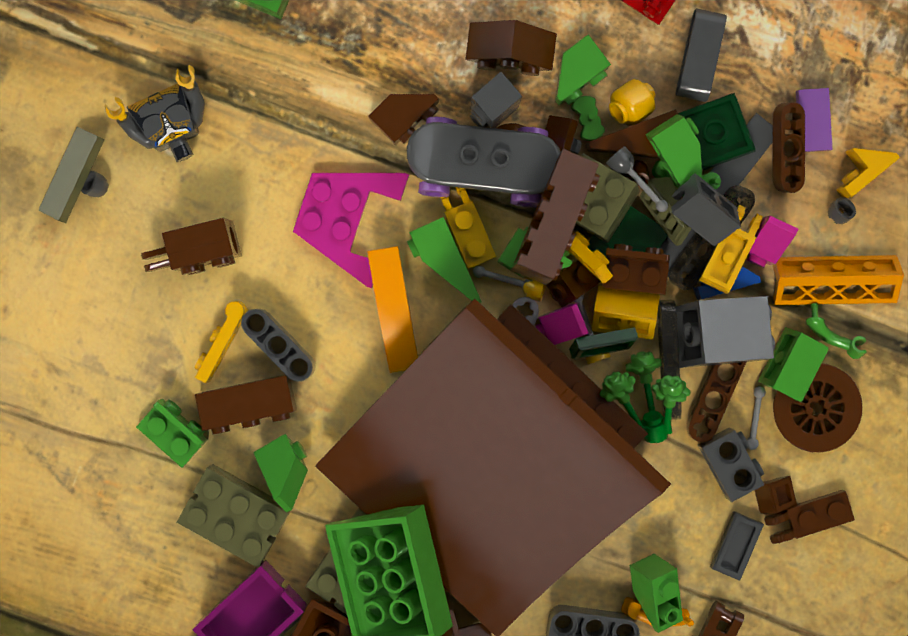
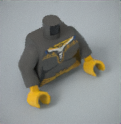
M188 65L190 76L185 78L180 75L177 68V84L127 106L128 112H125L122 100L115 97V101L120 108L117 111H111L105 104V111L108 117L117 119V123L125 133L147 149L154 148L162 152L170 148L176 162L192 157L194 154L187 140L199 134L198 127L203 122L205 106L197 82H194L195 69L193 66Z

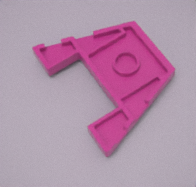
M312 173L293 232L366 287L372 288L373 282L369 259L351 253V248L370 192L401 201L409 174Z

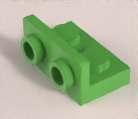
M164 399L158 400L136 428L183 468L206 443L208 438L203 435L205 431H202V427L194 420L188 422L180 415L182 409L169 399L167 401Z

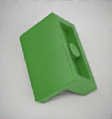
M785 327L775 346L774 358L768 360L758 382L801 402L828 352V347L802 332Z

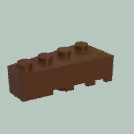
M565 149L561 151L510 271L545 286L552 280H557L564 264L561 262L565 250L569 251L576 233L572 232L576 221L581 222L588 207V204L584 203L588 191L593 193L599 181L600 175L596 173L598 163Z

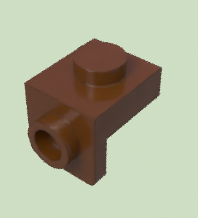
M577 260L570 267L560 272L556 281L552 280L546 286L552 298L561 307H565L601 281Z

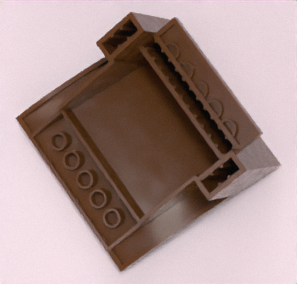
M473 299L325 454L315 467L366 515L398 507L424 505L444 588L495 636H500L571 567L633 515L662 495L671 483L634 449L648 433L614 401L607 402L605 398H602L599 395L602 389L512 304L496 319L476 299Z

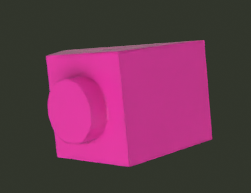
M772 216L763 217L755 234L756 239L748 254L747 261L763 268L766 264H776L799 229Z
M569 304L539 316L540 324L535 325L554 345L588 334L577 304Z

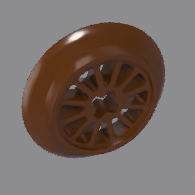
M823 363L820 365L808 389L810 396L805 395L804 402L795 401L791 397L776 391L773 402L776 425L783 437L801 450L817 453L834 450L845 444L854 435L860 424L863 406L859 389L848 374L835 366ZM814 381H819L817 393H815L813 387ZM825 384L831 385V388L823 395ZM837 392L839 398L829 401V398ZM821 400L820 406L824 408L823 412H816L813 416V409L810 407L811 402L817 403ZM792 403L803 406L802 409L791 412ZM841 403L840 412L831 409L832 405ZM829 413L838 414L840 416L838 421H833L829 417ZM805 414L796 424L793 417ZM810 419L808 430L805 432L801 428ZM824 419H826L832 425V428H830L827 431L824 425ZM817 421L820 433L814 434L813 432Z

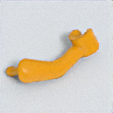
M626 597L621 611L634 620L638 619L651 625L644 610L641 609L639 601ZM682 608L683 621L673 626H683L686 624L691 627L694 625V621L690 618L687 609Z

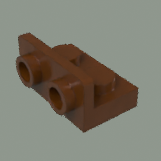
M614 244V249L606 248V258L610 262L607 268L613 277L606 283H603V289L666 296L670 255H665L663 249L647 247L645 252L632 251L633 246Z

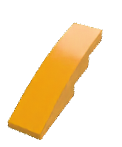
M399 247L367 251L389 372L404 371L418 358Z

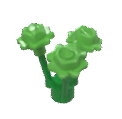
M643 351L638 352L636 355H631V363L625 365V373L613 372L611 375L606 376L599 395L605 398L607 402L617 399L620 404L624 405L629 416L648 433L644 438L645 441L648 443H660L667 439L668 434L673 432L671 419L672 410L676 406V402H685L686 397L691 394V391L686 387V382L682 381L679 376L670 375L657 379L656 384L651 387L650 383L653 381L651 373L656 368L662 366V361L660 358H654L652 352ZM628 372L639 375L640 383L644 384L649 412L643 415L642 421L639 420L629 401V394L634 391L633 385L636 379L634 376H630ZM652 391L656 394L657 400H664L663 405L666 407L665 417L660 412L655 411Z

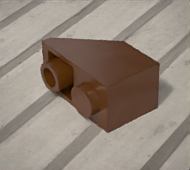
M390 94L368 117L395 146L400 141L405 144L415 131L414 127L422 119L426 122L427 118L433 117L439 109L436 105L439 103V98L435 94Z

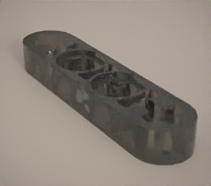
M734 185L723 196L736 207L739 205L746 207L745 214L740 221V224H742L755 204V195L751 190L743 186ZM696 232L672 264L668 274L669 281L682 290L694 288L699 282L715 247ZM707 243L706 253L702 257H698L699 247ZM691 260L696 262L695 266L690 263ZM684 271L687 274L685 278L681 276Z
M659 300L657 320L659 358L662 361L660 378L662 379L667 375L680 377L676 304L674 300ZM662 400V412L665 417L666 407L663 405L664 400ZM676 402V406L672 410L671 420L681 419V402Z

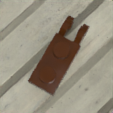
M839 490L769 515L764 518L767 526H773L789 520L790 529L776 532L770 536L771 543L777 544L854 521L855 518L846 491Z

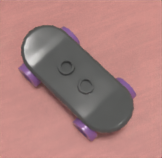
M445 117L427 118L426 124L413 132L406 148L407 161L411 170L418 178L423 180L419 183V194L430 197H448L450 187L511 193V204L522 207L538 206L542 197L539 193L544 192L557 158L561 153L557 144L548 138V131L541 128L521 127L514 131L459 125L457 121Z

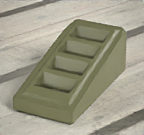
M671 177L650 179L647 185L660 200H665L668 203V209L665 212L657 211L655 202L644 190L640 195L641 200L675 246L682 245L692 228L672 213L671 207L681 200H675L672 197L677 190Z

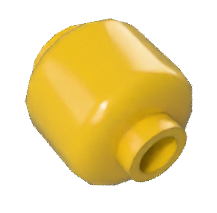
M636 79L629 80L612 92L609 104L611 115L621 124L625 123L630 126L638 124L653 113L655 109V91L648 83H643Z

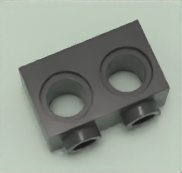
M729 427L714 435L711 440L698 444L725 498L730 502H734L764 485L761 479L764 472L755 458L753 460L750 459L746 451L750 446L741 431L737 433ZM724 442H731L733 446V451L728 457H721L719 454V448ZM740 469H745L747 479L742 484H735L734 474Z

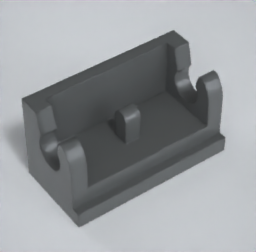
M696 173L690 176V179L672 195L675 200L681 199L671 207L672 213L714 247L741 227L737 207Z

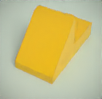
M858 148L846 150L845 153L860 171L855 168L841 179L843 185L836 189L841 197H853L900 158L899 155L893 152Z

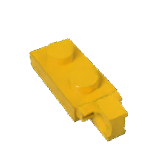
M575 232L576 235L569 252L602 283H606L613 277L607 268V265L610 263L609 260L598 249L592 252L588 248L590 243L580 232Z

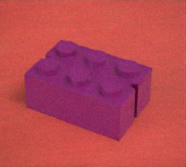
M265 560L259 568L257 567L210 610L192 630L197 636H278L304 612L307 603L289 584L285 588L282 586L285 579Z

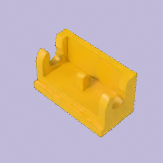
M598 285L592 331L607 333L635 327L638 338L653 340L660 295L603 289V286Z

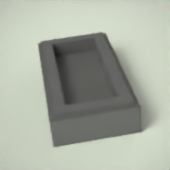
M734 511L710 567L740 581L764 524Z

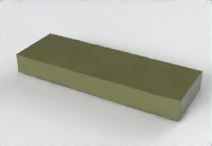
M76 127L39 207V211L60 222H67L105 139Z

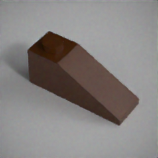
M672 110L590 141L586 144L587 151L615 154L625 146L633 156L658 158L645 134L678 114L677 110Z

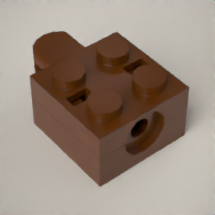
M224 217L164 232L162 236L165 247L141 253L142 260L168 256L166 260L145 265V272L171 267V270L181 271L182 275L205 272V266L212 264V267L217 268L235 264L234 258L242 256L234 223L232 220Z

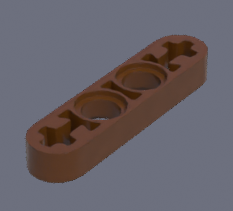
M747 362L739 364L730 363L734 369V374L727 381L721 380L717 373L719 366L722 364L712 365L687 422V433L692 439L698 442H707L713 438ZM712 391L718 392L722 398L719 407L714 409L707 407L705 403L707 394ZM702 408L708 413L716 414L714 420L708 417L705 422V426L709 428L707 434L702 432L700 436H696L697 430L693 428L694 424H701L705 416L699 414L700 409Z

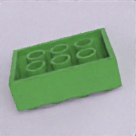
M424 505L393 508L325 525L352 636H442L453 626Z

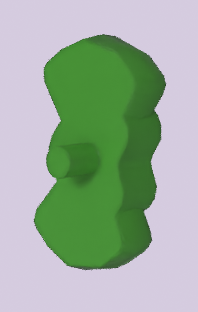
M591 96L579 97L573 102L571 109L580 115L579 123L583 126L580 137L585 141L596 140L602 137L605 132V128L601 125V119L598 116L596 99Z

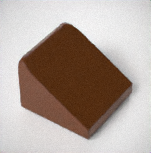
M790 476L763 481L764 485L754 490L759 511L762 514H776L797 505Z

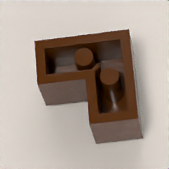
M518 20L472 22L469 26L465 60L478 63L477 68L483 70H496V66L500 65V68L510 70L520 68L521 74L539 76V71H552L557 33Z

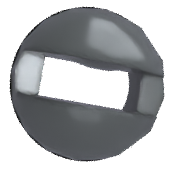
M90 171L81 191L90 197L99 198L105 195L109 185L103 175Z
M845 197L837 198L828 209V217L832 218L836 224L847 223L856 215L854 204Z

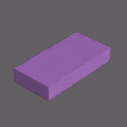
M829 88L797 90L796 103L800 104L805 111V152L833 150Z

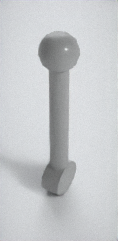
M761 386L754 389L756 399L751 433L747 439L750 446L748 449L755 450L759 445L756 434L761 401L766 394L765 389Z

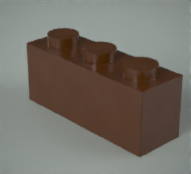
M287 375L195 394L202 431L211 429L212 435L231 431L229 425L238 423L242 424V428L260 425V419L272 417V422L291 418V412L297 410L291 379Z

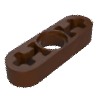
M790 102L779 104L773 112V184L780 192L795 193L803 187L805 182V111L800 104ZM792 113V120H786V114ZM785 130H793V134H785ZM788 139L794 144V151L789 157L784 153V144ZM785 162H793V165L785 166ZM792 175V181L786 182V176Z

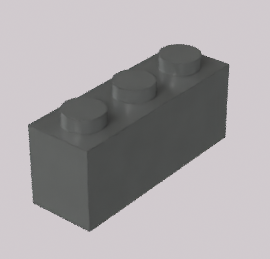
M500 72L471 97L470 118L478 127L496 128L518 109L522 95L506 76Z

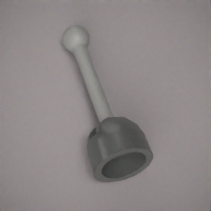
M625 146L606 162L617 173H628L655 202L657 211L665 212L668 209V203L665 200H660L633 170L634 157Z

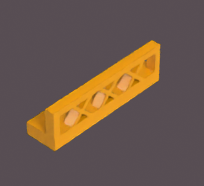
M897 255L780 257L778 262L773 265L776 277L773 301L775 305L897 303L904 273ZM851 285H860L862 287L855 293H846L844 291ZM881 285H892L891 291L887 293H877L875 289ZM784 286H798L800 288L794 294H783ZM820 286H829L831 288L824 294L813 292Z

